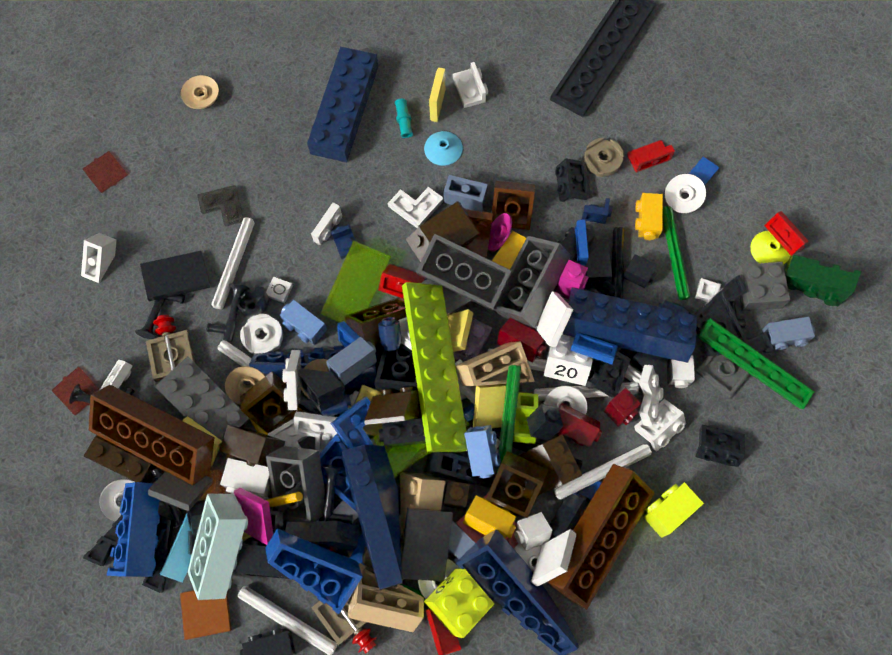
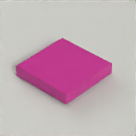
M242 488L234 490L235 497L238 503L241 504L244 515L248 518V526L244 533L267 545L273 536L269 502Z

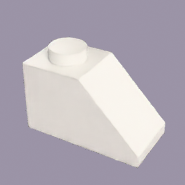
M98 233L84 240L81 276L98 283L101 281L115 257L116 239Z

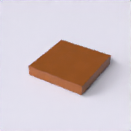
M194 590L180 593L184 640L232 631L228 592L225 599L198 600Z

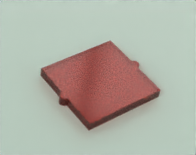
M109 151L99 158H94L93 162L83 168V171L101 193L111 186H116L118 181L128 175Z
M79 366L67 377L64 376L63 380L52 389V392L74 415H77L85 406L90 405L82 401L69 404L74 387L80 384L81 389L89 395L99 390L98 386Z

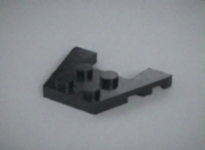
M740 275L731 279L694 314L697 315V334H699L707 319L711 318L759 353L774 350L767 333H762L746 340L729 303L730 299L747 293ZM700 339L707 356L722 355Z
M123 515L112 524L113 527L104 536H101L96 542L97 544L84 555L83 559L99 566L105 565L114 545L117 546L119 538L115 532L118 523L123 519ZM160 515L156 531L158 543L154 552L156 566L152 577H145L142 583L143 586L159 593H163L166 577L160 575L170 552L173 530L171 528L174 523L173 520Z

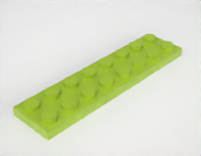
M406 282L402 285L427 452L467 451L464 434L466 432V425L443 288L441 285Z

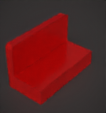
M659 140L629 151L627 156L637 173L670 161L675 150L672 145L665 147L663 141Z
M782 211L778 212L764 225L791 256L804 249V245L809 242Z
M389 264L382 272L378 291L404 299L402 285L406 282L422 283L425 278L416 272Z
M427 609L426 614L438 655H446L461 650L458 637L453 636L430 609Z

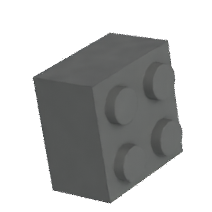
M783 262L742 264L735 272V277L740 275L747 290V293L739 296L742 311L781 309L790 301Z

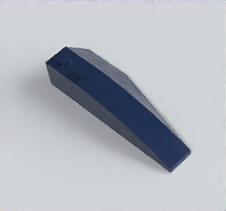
M334 346V350L323 351V348L320 347L314 348V352L303 353L302 349H300L301 369H304L311 361L317 359L328 360L345 347ZM382 346L375 347L377 362L347 383L345 390L352 388L360 389L362 385L376 389L375 379L382 356ZM282 351L254 354L249 367H253L265 374L273 371L278 377L283 379V369H286V358H290L291 352L286 355Z
M361 445L343 450V466L379 590L401 584L402 565L398 487L385 446Z
M497 529L480 538L457 560L456 564L458 567L466 569L488 597L503 607L502 611L508 616L510 614L521 621L520 625L523 628L534 631L538 635L537 639L556 654L567 655L579 648L568 624L544 586H536L531 582L533 571Z

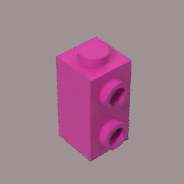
M568 260L560 277L556 293L569 299L572 287L584 290L589 278L586 276L588 268Z

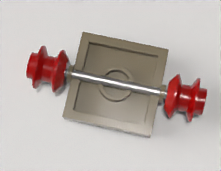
M160 315L153 322L155 326H158L155 333L162 337L146 341L152 376L155 381L162 380L187 356L195 363L189 332L184 330L173 333L176 327L171 325L174 322V318L169 317V315Z
M349 599L339 614L333 611L332 607L327 603L324 604L321 601L311 607L338 645H341L354 634L356 636L353 638L352 644H359L360 649L358 653L364 651L366 654L376 646L374 641L377 637L371 638L369 635L371 629L362 630L361 628L367 622L348 618Z

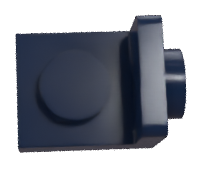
M610 198L605 199L603 207L594 204L585 205L582 220L605 224L607 217L611 218L613 206L609 205Z
M342 225L331 231L341 259L360 253L350 225Z

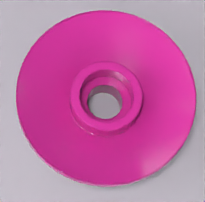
M503 213L499 215L492 223L488 250H498L511 234L512 218L509 214Z

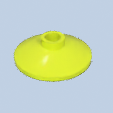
M769 231L757 234L751 242V253L758 263L783 262L784 265L790 259L791 255ZM770 244L775 245L776 249L771 248Z

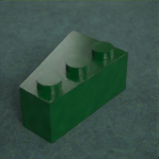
M793 255L787 261L784 268L788 289L804 292V295L807 297L823 300L826 305L837 307L854 293L862 271L854 270V273L840 270L841 266L834 264L833 268L819 265L820 261Z

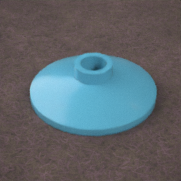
M441 131L432 134L427 139L424 150L426 157L432 163L446 166L453 164L460 158L463 146L461 140L455 134Z

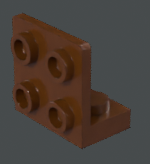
M465 209L481 233L466 249L487 258L493 213Z

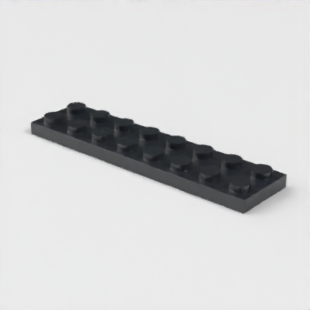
M615 0L552 93L550 101L584 117L654 10L655 3L649 0Z

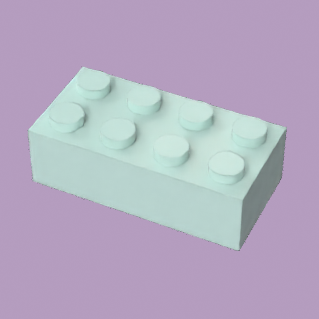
M207 494L187 571L198 600L225 599L227 590L231 588V576L237 566L238 550L242 548V535L248 526V518L244 515L241 504L238 503L235 494Z

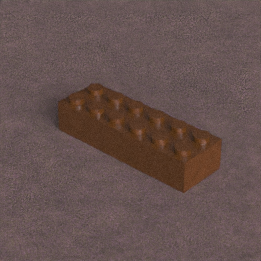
M108 385L91 394L90 432L191 485L196 484L210 473L215 437L112 385Z
M616 464L611 466L573 529L576 533V538L567 572L547 581L548 584L568 600L586 610L654 495V492L634 471Z

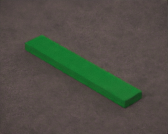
M711 318L707 319L697 335L702 341L800 409H805L815 392Z

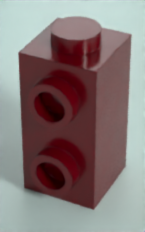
M509 318L499 331L497 344L501 346L508 342H521L527 360L532 363L537 357H542L546 350L545 340L539 332L512 318Z
M624 388L609 402L603 412L618 427L622 423L628 425L639 413L637 408L641 403L627 388Z
M563 403L560 404L559 411L564 426L557 432L558 435H567L573 438V441L578 445H587L589 447L593 441L597 442L602 433L599 421Z

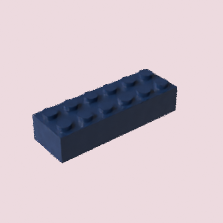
M340 46L307 142L311 155L342 162L348 161L379 67L377 54Z
M571 288L568 304L572 307L573 312L563 331V335L575 337L576 333H580L617 345L620 348L685 363L689 362L696 345L697 315Z

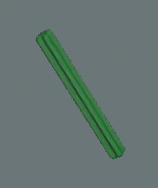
M665 206L662 208V220L679 300H687L690 297V291L673 208Z
M519 365L508 366L498 450L501 463L506 452L511 453L521 376V366Z

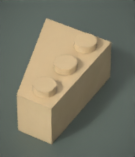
M508 342L456 365L462 386L506 384L509 365L521 366L520 383L535 382L521 342Z
M400 472L401 543H403L407 508L441 510L445 481L421 473Z
M359 563L363 577L349 598L348 618L414 632L424 617V597L400 584L379 590L375 574L366 570V566Z

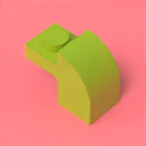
M518 393L513 442L535 444L536 438L530 436L527 418L538 408V394Z

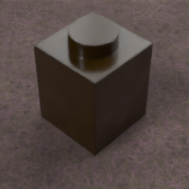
M448 481L444 506L466 510L470 484Z

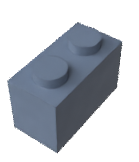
M449 175L444 189V203L452 205L459 201L463 208L482 212L487 197L488 184Z

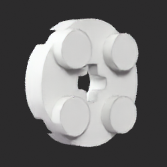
M267 314L252 316L247 320L248 322L245 326L242 327L240 332L241 342L251 354L274 352L280 348L283 340V330L279 322ZM261 330L267 333L264 339L257 338Z

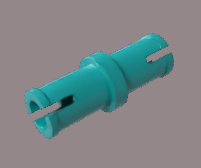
M403 98L397 99L395 101L396 121L400 126L401 138L412 137L413 132L410 123L412 118L408 113L407 100Z

